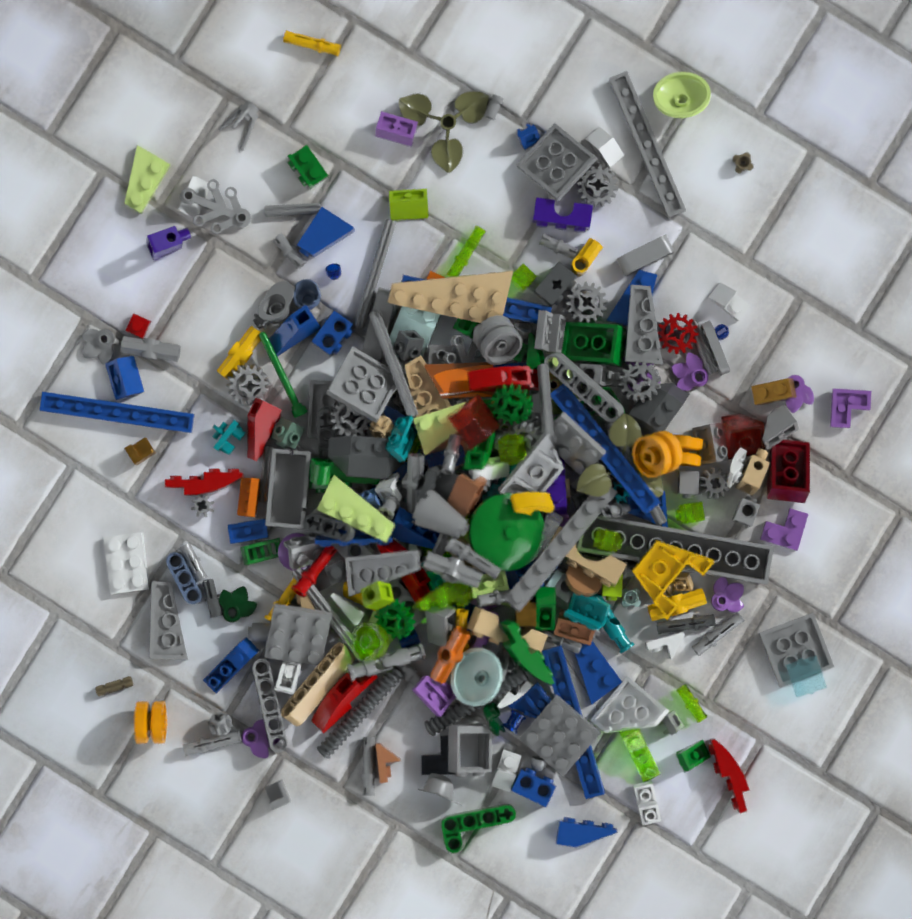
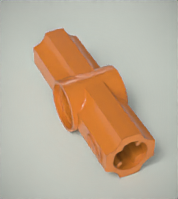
M456 626L446 645L438 650V660L430 673V677L434 681L441 684L445 683L454 665L462 660L463 649L471 636L467 629Z

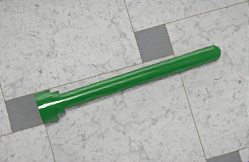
M260 332L259 337L292 404L291 408L293 411L291 413L293 417L296 418L307 413L306 406L302 405V402L299 403L267 334Z

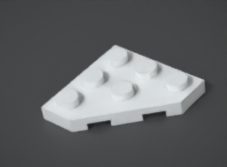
M627 676L590 721L604 733H613L657 726L669 710Z

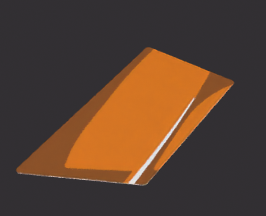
M488 362L424 365L442 399L492 397L495 393L469 391L467 372L493 368V365Z

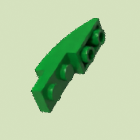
M508 619L502 621L500 624L509 639L502 644L512 659L533 677L550 685L554 684L552 679L553 673L548 666H545L543 654L539 650L530 648L528 642L521 637L519 633L521 629L516 622Z

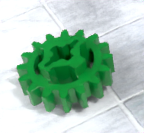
M511 383L508 388L504 384L502 390L497 388L491 398L490 406L494 407L492 413H497L496 419L502 418L503 424L509 421L510 425H513L514 421H516L519 425L522 420L526 421L528 415L530 416L533 403L530 402L532 396H526L528 390L521 391L520 385L514 388V385Z
M396 598L394 602L376 610L377 613L374 617L378 619L376 624L381 625L379 630L386 631L385 636L390 634L392 639L396 637L399 640L403 637L406 638L414 630L415 627L413 625L416 623L412 619L415 614L409 612L411 607L406 608L405 602L403 601L400 604Z

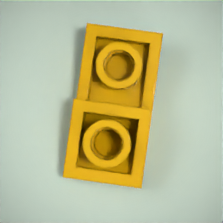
M523 492L510 496L515 512L531 515L534 510L551 513L554 510L549 493Z

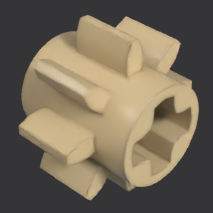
M380 416L377 423L374 421L370 423L371 427L369 430H371V434L375 438H385V436L389 438L394 425H392V420L387 416Z

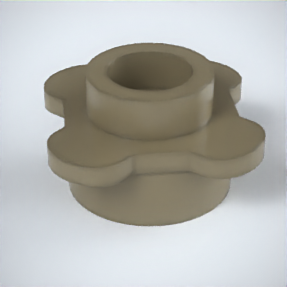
M745 152L739 156H733L732 161L736 165L735 171L737 173L753 169L754 165L751 163L750 153Z

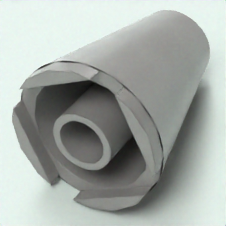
M429 490L426 493L429 496L426 499L421 498L413 514V518L416 520L412 521V523L457 538L461 535L464 536L469 527L467 520L436 491Z

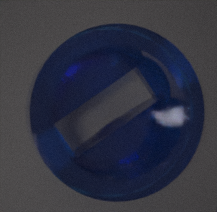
M333 263L325 268L326 274L330 279L337 280L340 278L342 271L339 264Z
M720 324L714 328L718 340H724L728 337L729 328L726 325ZM723 328L726 329V331L723 332L721 335L717 334V332H719Z

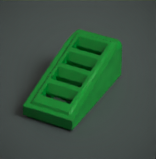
M533 333L528 334L527 366L530 369H537L538 365L544 364L545 358L543 351L534 348L536 336Z
M280 537L240 547L244 565L278 558ZM271 543H274L277 554L273 555ZM263 545H266L269 556L265 555ZM255 547H259L261 558H258ZM248 549H251L253 560H250Z

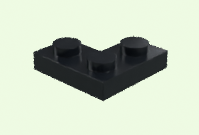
M440 735L441 755H421L422 775H430L431 773L455 775L453 772H448V735Z

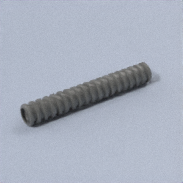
M392 666L391 670L386 671V675L383 674L382 679H378V683L374 684V688L369 689L370 692L366 693V697H362V701L357 702L358 705L353 707V711H349L350 714L345 716V720L342 719V723H338V727L333 729L334 732L329 733L330 736L325 738V742L322 741L321 746H317L318 752L326 759L331 758L330 755L335 753V749H339L338 746L343 744V740L346 741V737L351 736L350 733L355 731L354 728L359 727L358 724L363 722V718L366 719V715L371 714V710L375 709V705L380 704L379 701L383 700V696H387V692H391V688L396 686L395 683H399V679L404 677L395 666Z
M517 666L516 670L512 669L511 673H506L507 675L504 681L501 682L500 688L493 698L494 700L497 699V696L501 697L502 693L506 694L507 690L511 691L512 687L516 688L517 684L521 685L522 681H528L526 672L520 666ZM461 701L460 703L457 702L455 706L452 705L450 709L447 708L440 717L435 715V718L431 717L430 721L426 720L425 727L430 735L435 736L436 732L440 733L441 729L445 730L446 726L449 727L451 723L455 724L456 720L460 721L461 717L465 718L472 711H477V708H482V705L469 706Z

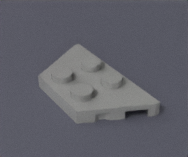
M546 432L542 434L498 488L500 493H544L563 471L564 467Z

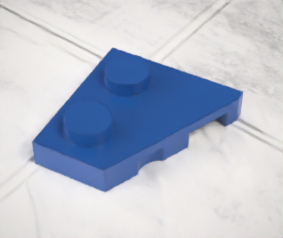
M537 682L522 697L508 706L523 712L524 715L536 719L552 699Z

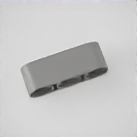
M663 235L617 258V261L624 275L628 276L674 253V250L667 236Z

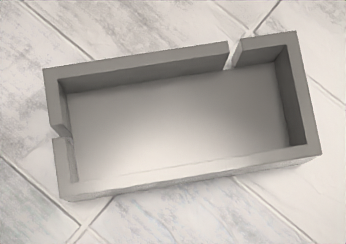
M272 449L265 526L305 529L304 519L307 516V512H304L303 508H307L311 452L293 451V455H291L290 450Z

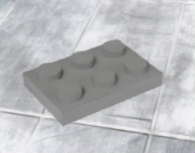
M565 412L553 421L554 435L550 437L557 454L580 476L588 466L595 464L606 453Z

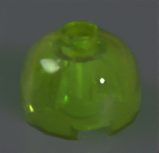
M363 622L353 630L351 634L354 635L352 639L353 644H350V647L358 659L374 661L385 655L389 647V636L381 625L373 622Z

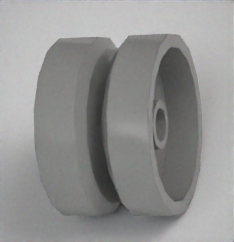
M496 315L489 317L477 326L473 334L475 345L481 351L486 362L492 365L507 363L522 348L523 341L520 334L505 316Z

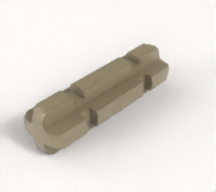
M131 676L123 678V680L119 679L105 685L96 686L95 691L97 696L121 690L123 687L133 686V680Z

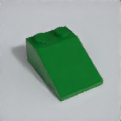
M566 322L561 353L574 362L622 367L627 329L614 324Z

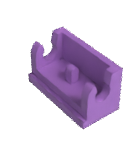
M381 111L375 136L412 147L418 122Z

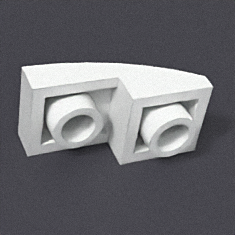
M740 448L732 459L726 481V486L729 488L735 482L739 483L742 479L743 473L741 472L747 462L745 459L747 451L743 448Z
M522 681L520 693H517L516 688H514V693L507 690L506 694L502 693L501 697L497 696L496 700L498 702L496 706L503 708L512 704L531 688L532 683Z
M652 780L634 784L633 788L642 826L660 822L661 817Z

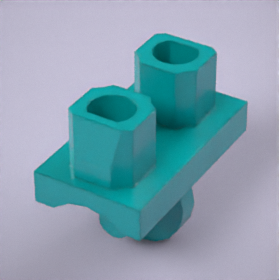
M233 420L225 432L224 429L227 427L225 422L220 427H217L215 424L212 428L216 432L212 437L217 440L222 434L213 447L217 451L230 455L235 449V446L228 442L233 435L239 441L245 436L246 432L235 420Z

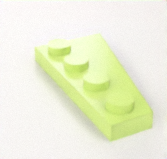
M335 475L317 507V511L387 543L395 527L390 520Z

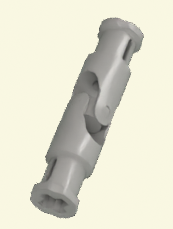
M419 643L418 646L409 649L406 647L398 649L391 655L381 654L364 659L363 662L358 664H347L351 681H355L357 677L364 675L372 676L391 670L393 665L406 666L411 664L412 661L426 660V654L422 643ZM378 658H381V664L384 667L382 670H378L375 667V661Z

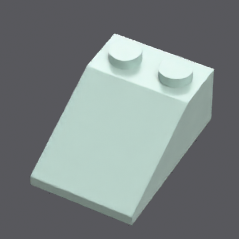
M402 306L390 335L393 348L399 331L415 330L425 339L420 353L423 357L441 314Z

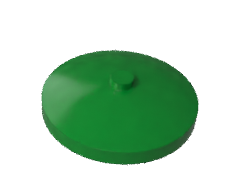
M498 493L482 501L473 512L468 528L469 542L473 552L504 571L516 570L529 564L540 552L545 538V525L540 511L534 510L531 515L515 512L510 496L514 493Z

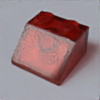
M479 394L447 416L470 450L486 440L501 426Z

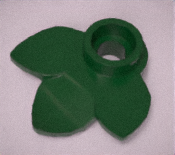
M245 586L237 588L232 594L227 590H222L219 603L223 607L222 614L228 622H236L241 617H249L257 608L256 602L248 601V592ZM231 609L236 611L233 617L229 615Z
M494 702L487 703L483 708L484 717L489 722L490 731L495 736H499V730L504 733L506 732L499 718L501 715L500 710Z

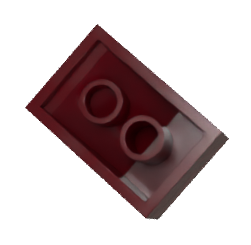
M784 439L770 448L767 499L805 503L810 493V442Z

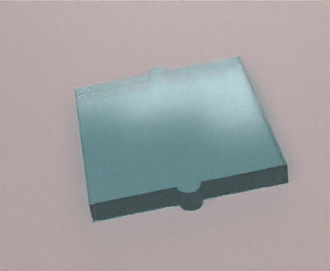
M816 655L805 659L799 658V661L786 665L796 697L809 693L814 694L815 691L827 688Z

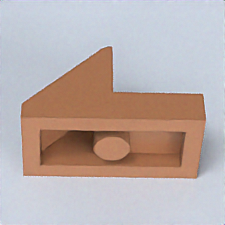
M376 743L380 783L388 782V777H391V768L386 766V763L401 761V759L381 743Z

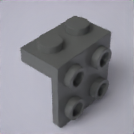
M441 464L428 469L424 476V479H426L425 483L417 493L419 497L416 503H419L421 498L426 499L429 496L426 494L429 490L436 491L445 501H448L459 475L455 472L451 475L443 473L441 471Z

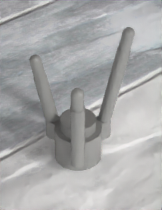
M249 101L241 105L219 127L220 131L223 130L238 115L240 116L232 125V129L242 119L247 121L251 119L240 148L241 151L244 150L254 123L259 117L256 114L259 109Z
M504 650L503 656L499 660L501 668L503 666L501 682L504 681L507 669L511 670L515 667L516 670L517 666H519L507 650ZM517 684V693H520V684Z

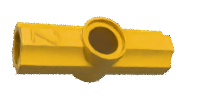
M250 326L240 341H237L232 346L227 358L217 369V372L227 380H229L228 376L233 377L234 374L231 371H238V365L244 366L251 358L253 350L260 343V331Z
M702 588L668 597L678 604L677 609L671 616H676L688 612L689 609L707 604ZM655 603L647 605L652 621L664 618Z

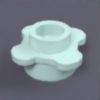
M638 588L633 590L623 589L622 606L626 608L631 605L638 607L641 604L639 600L640 590Z

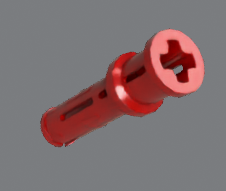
M332 545L325 547L311 567L301 573L299 581L291 586V589L302 598L306 597V592L312 585L316 584V578L337 552L334 549L335 547Z

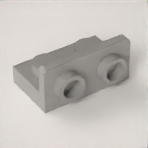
M721 423L692 428L694 438L703 439L702 450L696 451L701 456V465L728 461V451Z

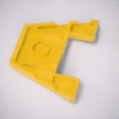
M656 540L632 571L664 618L668 620L677 609L678 604L663 594L687 564L704 576L714 564V560Z

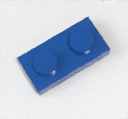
M266 519L227 525L230 544L269 538L268 529L265 526Z

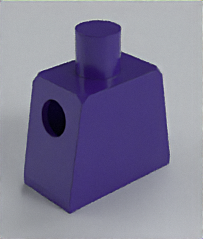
M176 226L148 235L146 245L153 261L180 250L183 241L191 239V234L188 228L177 231Z

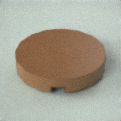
M569 566L565 572L566 585L579 596L586 595L585 597H591L596 595L602 587L601 579L593 576V578L583 573V569L578 566L576 568Z

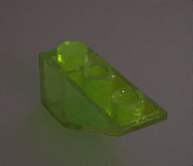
M446 581L413 605V609L419 608V611H427L434 606H438V609L450 607L449 605L457 604V607L466 606L468 602L474 599L472 587L460 582L450 583Z
M640 729L620 731L619 735L642 781L647 782L661 775Z

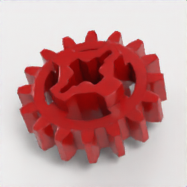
M677 313L675 318L672 314H669V320L663 318L665 324L658 325L662 328L661 331H658V335L662 337L659 341L664 342L662 348L669 347V353L674 349L675 354H679L680 350L686 353L687 347L693 349L691 343H697L694 336L699 335V333L694 332L698 328L697 325L692 326L694 320L690 319L688 321V315L686 314L681 318L680 313ZM677 321H682L688 326L681 327ZM670 324L671 329L669 333L665 334L666 328ZM675 329H678L679 331H685L682 332V334H680V339H678V337H670L671 335L676 333ZM690 333V338L686 343L685 337L687 334ZM668 341H676L679 347L671 345Z

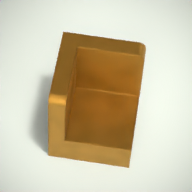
M143 438L137 443L130 444L124 448L135 465L156 454L147 438Z

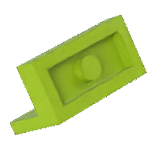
M427 188L389 191L391 220L424 219L429 217Z

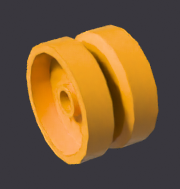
M658 431L636 440L632 451L633 462L637 470L648 478H656L673 472L680 466L683 456L678 439L667 431Z
M674 435L682 448L683 456L680 466L700 467L701 456L690 453V451L702 450L703 439L686 435Z
M148 701L136 702L134 729L137 744H147L150 740V734L154 744L165 743L167 733L165 701H154L151 709Z

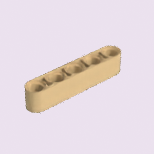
M339 642L331 648L281 710L283 718L294 726H300L304 723L348 670L347 664L352 665L356 657L346 645Z

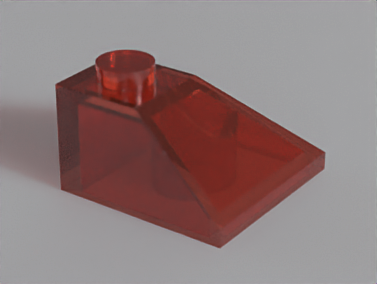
M740 413L721 417L728 460L733 459L740 448L747 451L746 457L755 455L758 448L765 450L763 422Z

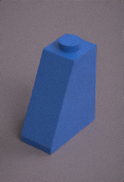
M321 207L297 244L298 248H300L299 252L307 258L309 256L314 258L351 235L355 229L338 216Z

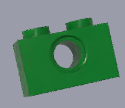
M540 587L536 592L535 630H555L556 589L555 587Z

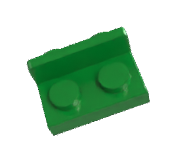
M305 145L291 155L290 153L288 155L289 161L287 163L293 172L295 170L298 171L300 174L298 179L304 187L308 186L309 189H312L329 177L308 145Z

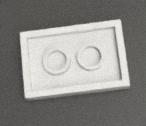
M143 533L103 537L110 594L149 590Z

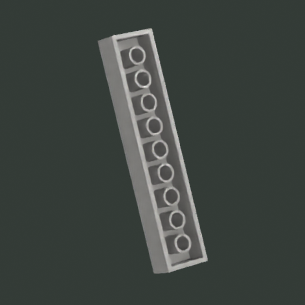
M601 515L597 517L579 539L576 546L579 552L607 557L611 555L618 559L639 562L657 540L713 559L714 564L705 574L768 585L774 546ZM688 564L683 568L686 571L697 572Z

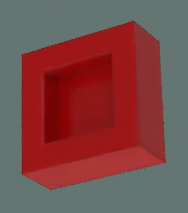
M133 313L125 331L144 339L151 321Z

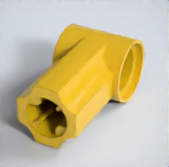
M589 238L578 255L573 259L571 271L576 276L584 275L603 246L596 240ZM582 262L585 268L579 270L575 267V263Z

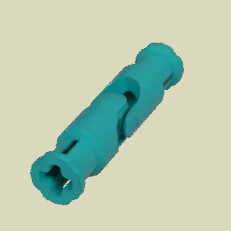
M596 593V595L592 596L605 602L601 594ZM609 609L603 629L610 639L615 641L620 649V654H622L635 644L626 636L625 629L614 616L612 610Z

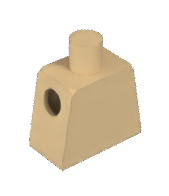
M758 448L756 454L747 460L742 471V479L736 484V489L751 496L760 489L770 462L766 461L768 456L766 450Z

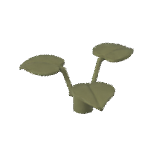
M476 91L461 94L455 101V108L459 113L454 116L446 114L443 117L428 114L432 108L431 102L427 96L418 93L400 98L399 109L404 118L417 121V126L423 125L426 117L440 121V127L446 130L445 140L441 139L434 143L431 155L437 165L447 173H450L458 166L463 155L461 142L458 139L449 140V133L456 125V118L462 115L465 122L476 123L480 121L486 112L489 96Z
M622 414L610 427L609 438L615 446H623L621 453L624 455L627 446L633 448L636 440L641 438V430L635 419L628 414ZM592 464L581 474L577 483V491L595 497L603 496L611 488V480L608 476H613L610 471L606 473L604 466L601 464ZM639 471L637 472L656 497L663 495L661 476L648 478Z

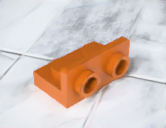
M241 478L238 516L256 518L260 479Z

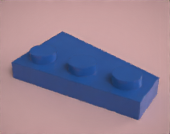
M639 270L606 321L627 326L630 286H651L653 294L657 274Z
M593 641L591 646L582 643L580 652L575 653L592 705L621 684L622 681Z

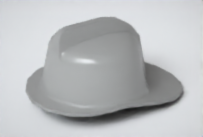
M278 282L269 289L258 307V315L261 319L277 324V322H281L288 317L290 311L289 304L294 296V289L290 283Z
M431 773L423 790L418 789L437 794L462 806L453 801L454 786L452 781L446 776Z

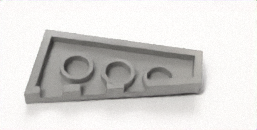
M630 286L624 362L638 361V363H643L645 361L648 364L663 365L651 286Z
M419 550L345 558L349 596L361 593V589L376 581L387 583L421 570Z
M151 581L149 659H188L171 582Z

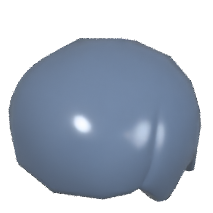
M303 279L295 284L292 299L299 309L307 305L309 310H312L320 303L321 292L316 282L311 279Z

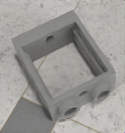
M449 725L448 772H453L455 776L465 777L467 773H473V776H484V772H492V732L489 729V725ZM478 733V766L460 767V734Z

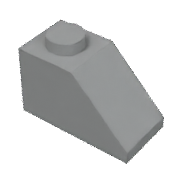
M785 405L773 409L767 417L763 435V443L766 450H769L799 430L796 419Z

